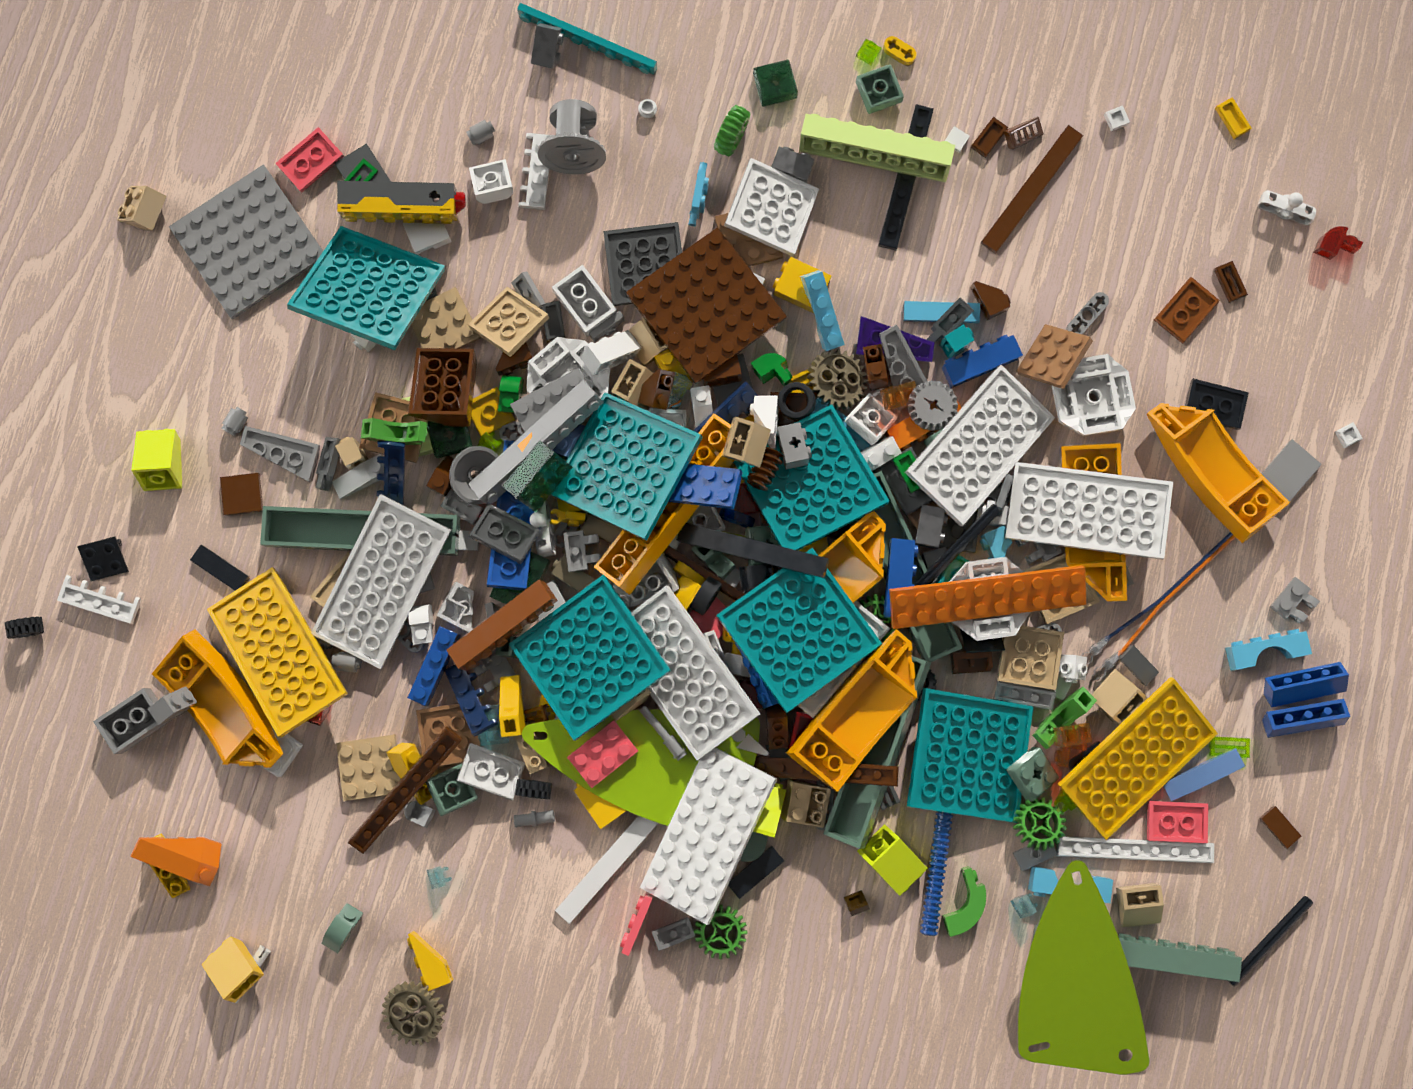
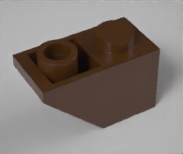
M525 342L511 357L502 352L495 368L499 376H508L513 373V370L518 368H528V361L533 357L527 343Z
M882 344L863 347L870 391L889 388Z
M658 369L642 384L638 403L667 410L676 372Z

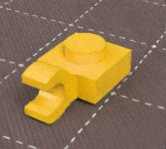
M553 509L550 514H556L558 519L550 520V524L557 525L562 521L567 523L568 526L578 527L585 521L586 513L563 512Z

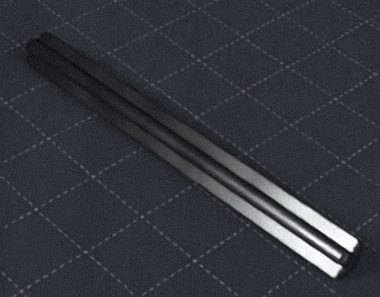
M992 504L915 583V586L931 584L1001 512L1000 508Z
M1303 896L1242 961L1240 981L1313 905V901L1309 897ZM1228 981L1234 987L1239 984V982Z

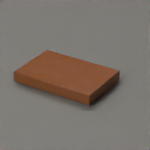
M1190 277L1154 318V321L1183 344L1220 300Z

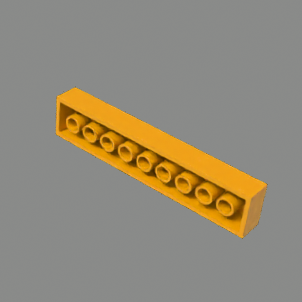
M713 413L699 431L703 439L689 464L729 468L734 460L723 457L722 454L731 424ZM668 502L647 541L622 530L594 568L630 595L699 505Z

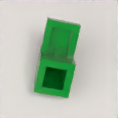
M767 353L751 362L752 370L762 384H765L775 376L783 386L792 383L791 379L793 376L787 369V360L783 356L776 353Z
M502 376L499 387L498 412L515 414L510 404L522 398L524 382L522 377Z

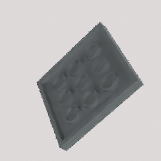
M678 222L603 231L613 306L633 304L627 297L626 292L682 253Z

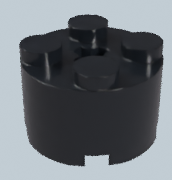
M767 564L739 567L741 590H744V594H747L777 573L778 567Z

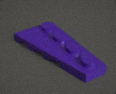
M860 315L856 354L864 355L863 347L881 344L879 334L891 326ZM900 330L917 361L932 362L935 343Z

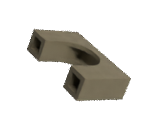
M589 513L585 516V523L582 528L578 527L576 531L583 530L584 536L597 534L599 539L605 540L610 544L614 542L623 530ZM565 547L562 550L564 554L560 560L557 559L551 567L553 570L551 572L552 575L578 592L596 580L583 570L568 572Z

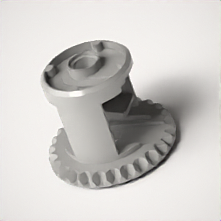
M566 99L554 104L550 109L549 119L550 123L556 128V135L545 138L538 146L537 155L539 161L547 168L563 174H586L599 169L606 161V149H604L603 145H600L598 140L589 137V130L595 127L597 121L595 108L589 103L577 99Z

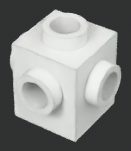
M1061 654L1058 677L1066 679L1065 682L1077 683V680H1085L1087 657Z

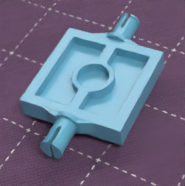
M700 162L692 209L689 213L688 225L693 227L696 226L700 213H704L706 196L703 195L708 193L709 178H706L707 163Z

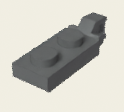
M960 297L933 324L931 328L933 333L927 340L934 343L939 338L943 340L946 335L957 329L974 310Z
M325 438L316 470L318 480L315 488L329 491L339 458V453L335 447L341 440L339 438Z

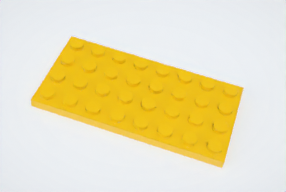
M271 567L207 609L278 737L282 738L348 695L274 567Z
M1170 677L1071 770L1058 785L1102 838L1107 840L1218 733L1177 681Z

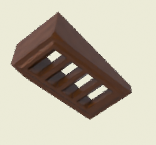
M1038 116L1004 130L1008 148L1012 150L1044 135ZM1034 123L1036 124L1037 133H1034L1032 124ZM1026 127H1029L1030 136H1028ZM1020 130H1023V134H1024V137H1025V138H1023V139H1022ZM1014 133L1017 134L1018 141H1016Z

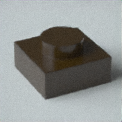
M862 890L844 897L851 917L870 909Z

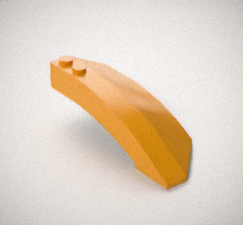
M1160 403L1147 413V417L1166 453L1204 505L1242 544L1290 504L1238 448L1215 415V410L1207 409L1203 411L1196 410V407L1181 405L1180 407H1172L1169 404Z
M1120 443L1061 446L1062 468L1122 475ZM1065 547L1066 564L1069 567L1083 565L1085 567L1086 583L1106 601H1127L1126 556L1124 554Z
M875 511L865 515L818 555L829 559L828 570L852 603L883 578L884 532L886 524Z
M196 629L183 635L152 672V675L170 693L183 687H187L192 692L197 703L187 711L196 720L223 761L222 765L232 763L239 764V766L253 767L254 765H261L271 768L280 759L283 752L259 702L235 669Z
M896 629L851 674L788 750L787 754L836 792L840 790L889 727L917 699V690L915 691L914 662H912L911 655L912 642Z

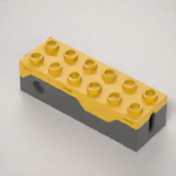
M337 181V212L347 222H357V219H365V222H376L377 219L384 220L386 223H394L395 220H403L404 223H414V220H422V223L427 224L433 223V221L452 224V221H457V214L466 206L465 193L457 192L454 183Z

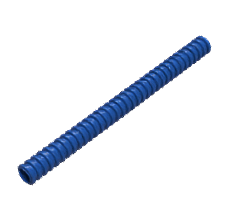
M936 812L937 819H935L936 825H934L936 829L933 831L935 837H932L934 843L931 845L933 849H931L932 855H930L931 861H929L931 867L928 868L930 874H927L929 880H927L928 886H926L927 892H925L927 897L924 898L926 904L923 905L925 911L922 912L924 917H922L923 923H921L922 929H920V933L924 935H938L936 929L939 927L937 926V923H939L938 917L940 916L938 912L941 910L939 904H942L940 898L943 897L941 892H943V879H945L943 874L946 873L944 867H947L945 861L948 859L946 855H948L947 849H949L947 844L950 842L948 837L951 836L949 830L952 829L950 827V824H952L951 818H953L952 813Z

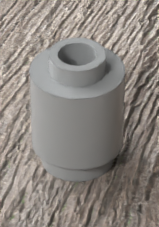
M484 119L470 127V130L466 132L472 144L478 143L479 145L494 137L493 132H495V129L490 121L486 122Z
M236 407V409L231 408L222 422L223 426L221 429L236 436L237 433H240L248 419L245 416L247 412L239 407Z
M338 652L332 656V667L337 671L357 672V669L361 668L362 660L348 652Z

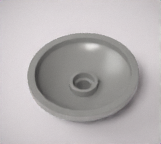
M473 446L461 451L453 460L449 472L450 484L455 494L468 503L483 504L484 502L477 497L468 484L499 455L493 450L482 446ZM474 470L475 476L471 477V472Z

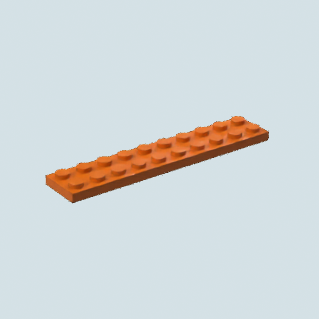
M1080 565L889 589L892 628L898 629L1086 605L1085 567Z

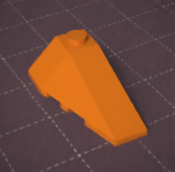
M139 837L131 857L188 880L210 886L219 868L222 844L205 837Z

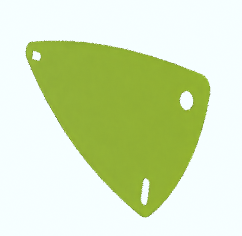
M650 709L649 711L670 736L673 735L682 748H686L687 754L679 761L676 758L674 759V755L663 744L664 740L640 710H632L615 722L637 748L638 752L593 788L588 785L567 756L614 719L611 715L576 741L572 739L559 719L529 724L522 731L524 741L539 755L585 789L624 810L669 826L699 760L695 759L661 709ZM756 717L741 729L745 731V737L749 734L759 743L760 722ZM534 732H546L548 737L545 740H534ZM730 736L716 747L754 767L757 753L737 748L742 741L737 742Z
M1075 860L1069 863L1051 894L1030 947L1019 1002V1054L1024 1059L1034 1063L1119 1075L1141 1072L1149 1066L1150 1060L1141 1010L1130 969L1110 914L1086 864L1080 860ZM1080 871L1082 883L1076 885L1073 881L1072 873ZM1043 1042L1050 1044L1048 1049L1036 1052L1028 1050L1031 1045ZM1121 1050H1130L1132 1058L1129 1061H1121L1118 1056Z

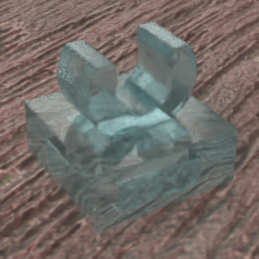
M439 866L426 870L432 889L445 886V882H449L452 879L451 877L444 878L443 872L448 870V867L441 868Z
M1032 893L1015 897L1010 901L1020 918L1031 916L1037 912L1035 909L1038 905L1037 902L1032 903L1030 897L1033 896Z

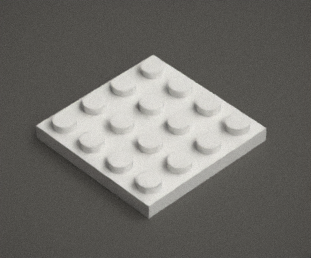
M750 158L724 226L793 257L819 188Z

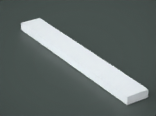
M638 816L555 911L570 924L658 823Z
M1064 836L1059 838L1061 842L1056 844V852L1058 854L1056 856L1214 863V843L1113 838L1105 840L1104 838Z

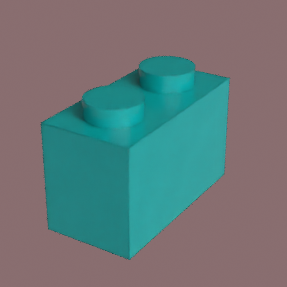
M963 324L946 335L939 346L948 359L956 357L971 346L974 341V334L969 327L966 328Z

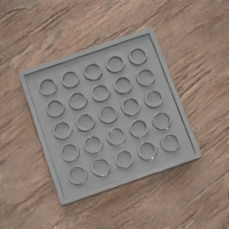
M264 164L169 226L232 320L313 267L323 252Z

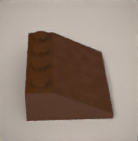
M417 348L408 411L409 416L447 426L470 427L477 368L474 349Z

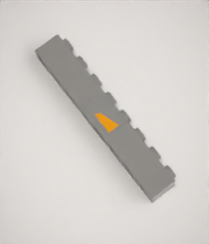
M582 380L468 485L486 505L494 503L517 480L524 476L527 471L540 462L549 451L553 450L560 441L567 437L570 432L583 423L592 412L596 411L603 403V400Z

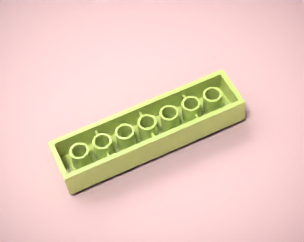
M805 114L799 152L946 182L955 145L947 141H935L928 137H916L909 133H896L890 129H877L871 125L863 126L851 121L844 122L836 118L820 117L818 114Z

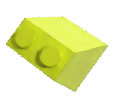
M175 429L136 432L131 471L143 491L182 489L181 439Z
M775 783L753 832L775 838L786 790L782 789V784Z
M885 824L868 840L866 848L857 850L865 861L899 896L906 892L928 869L911 849Z

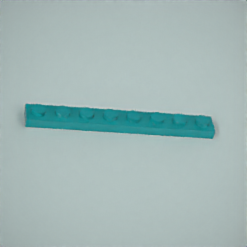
M520 3L517 8L520 19L526 23L532 22L536 25L541 23L562 28L561 33L564 34V37L571 39L573 43L588 46L591 51L604 53L606 57L612 60L618 59L628 67L634 66L639 68L644 74L650 73L654 75L657 70V61L525 4Z

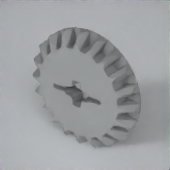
M931 380L923 382L915 387L909 396V415L914 423L923 429L931 431L943 429L957 414V396H955L953 390L947 384H943L940 381ZM929 401H936L938 409L934 408L931 410Z

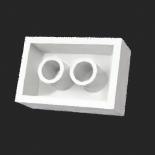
M583 265L552 286L554 294L586 337L590 336L589 332L617 312L616 308Z

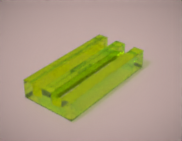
M1214 737L1210 741L1209 756L1223 754L1222 752H1215V748H1236L1238 750H1245V754H1240L1241 758H1250V738ZM1215 740L1245 742V746L1215 744Z

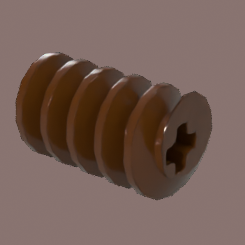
M766 447L760 468L752 467L751 473L747 476V482L758 490L768 491L765 484L771 485L772 482L768 477L775 478L772 470L778 472L779 468L775 464L782 465L783 462L779 457H783V455L773 448Z

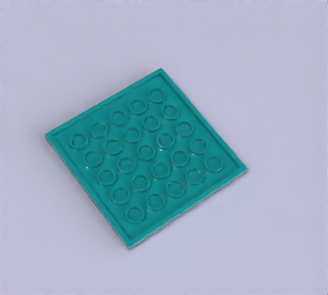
M340 226L287 303V309L389 349L396 350L444 273L445 265Z
M604 392L601 397L603 403L591 415L549 494L647 541L703 436Z
M832 404L796 422H800L801 428L806 430L807 440H805L806 447L810 446L812 457L809 458L808 465L786 470L783 457H779L783 463L782 465L775 464L779 468L778 472L772 470L775 478L768 477L772 482L771 485L765 484L768 491L758 490L747 482V476L751 473V469L754 466L736 460L733 462L736 468L741 469L743 472V482L781 547L798 551L890 502ZM776 434V444L775 448L773 449L781 453L778 437Z
M811 548L810 550H808L807 552H805V553L817 555V553L814 551L813 548ZM782 568L716 615L786 713L882 644L828 568L824 579Z
M604 574L509 643L574 741L672 671Z
M923 688L907 807L1014 822L1013 818L1019 817L1015 811L1020 810L1022 794L1007 772V768L1028 751L1034 706Z

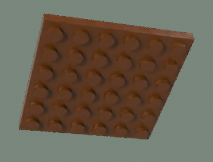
M718 227L626 292L627 297L695 384L787 318L783 310Z

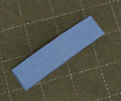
M1235 748L1202 762L1198 766L1182 772L1181 775L1171 778L1164 785V788L1170 800L1173 801L1245 767V764Z

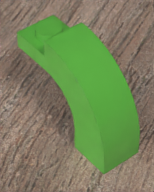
M375 418L363 419L360 439L375 442L405 443V445H421L427 437V422L399 423Z
M1081 687L1060 703L1040 723V727L1032 736L1045 749L1050 748L1062 732L1076 719L1086 714L1097 700L1084 687Z
M969 866L961 868L967 888V898L964 905L957 911L942 915L947 934L950 937L962 934L972 928L979 921L986 905L985 885L982 883L976 884L978 882L977 873Z

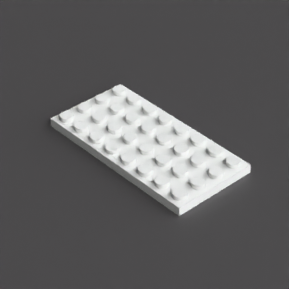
M1000 365L905 473L931 499L943 508L959 526H963L1014 467L1015 462L1019 461L1055 417L1016 378Z
M1015 462L1005 539L1164 559L1173 482Z
M382 494L379 495L312 630L313 635L381 669L451 530Z
M668 585L631 612L672 670L648 688L651 691L650 695L696 760L701 759L760 715L757 708Z
M716 747L704 755L694 770L640 888L702 923L710 925L777 779Z

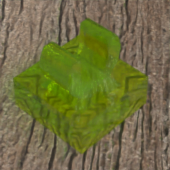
M865 39L856 53V57L872 66L882 48L871 40Z
M485 432L481 436L478 446L489 448L497 453L502 439L500 438L497 441L493 438L495 432L490 434Z
M1060 789L1054 804L1062 802L1064 806L1061 811L1065 812L1068 809L1072 811L1077 806Z

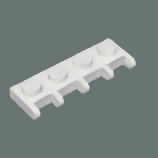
M526 134V138L533 139L532 150L525 149L524 151L525 155L531 156L530 168L523 167L522 169L523 173L529 174L528 186H520L521 191L527 192L526 202H519L518 204L520 208L545 210L549 168L539 161L537 152L541 142L545 138H550L551 135Z
M67 575L65 577L57 601L133 624L141 598L136 597L132 604L123 601L125 596L123 592H119L116 599L105 595L106 587L101 586L97 593L87 589L88 581L83 580L81 586L78 587L70 584L72 576Z

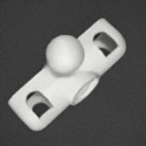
M1267 190L1261 195L1257 206L1262 210L1276 214L1282 219L1292 220L1303 225L1313 223L1316 215L1315 207L1303 203V196L1296 192L1291 195H1280ZM1299 215L1302 216V217H1305V219H1304V220L1300 219V218H1299Z
M546 499L537 501L536 512L530 516L531 525L540 529L535 542L537 554L542 557L556 555L553 536L555 530L554 525L550 524L552 519L550 507Z

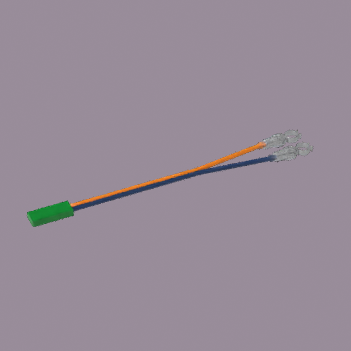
M1231 532L1227 534L1156 602L1114 632L1093 644L1089 648V653L1092 654L1089 663L1092 662L1093 656H1097L1102 652V649L1113 636L1157 606L1125 646L1111 657L1106 658L1102 663V667H1100H1104L1107 671L1114 668L1119 661L1118 658L1126 651L1158 610L1236 537Z

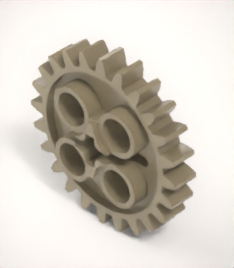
M833 349L829 350L828 353L823 351L821 355L818 354L815 357V360L811 362L812 366L808 369L810 374L807 378L812 380L808 383V386L814 387L812 391L817 393L815 399L822 398L821 404L828 402V406L834 405L835 410L840 408V406L843 410L848 406L851 408L854 403L857 404L860 401V398L865 395L863 392L867 390V387L864 385L868 380L863 378L867 373L861 371L864 365H858L860 359L853 360L854 354L850 357L847 356V350L842 354L840 349H837L835 353Z
M404 981L401 985L397 984L384 998L385 1002L382 1004V1007L385 1009L382 1011V1014L387 1017L383 1022H389L387 1029H393L392 1036L395 1034L399 1035L398 1041L405 1038V1044L411 1040L413 1046L417 1042L422 1045L425 1041L429 1043L442 1029L441 1025L445 1021L442 1017L445 1015V1012L440 1011V1009L443 1007V1004L437 1003L440 997H433L435 991L428 992V985L423 989L421 982L415 986L414 981H411L409 984ZM424 1005L426 1006L425 1008L421 1009L418 1013L415 1012V1011H417L420 1007H422V1006H424ZM408 1014H412L407 1019L403 1021L400 1020L402 1018H405Z

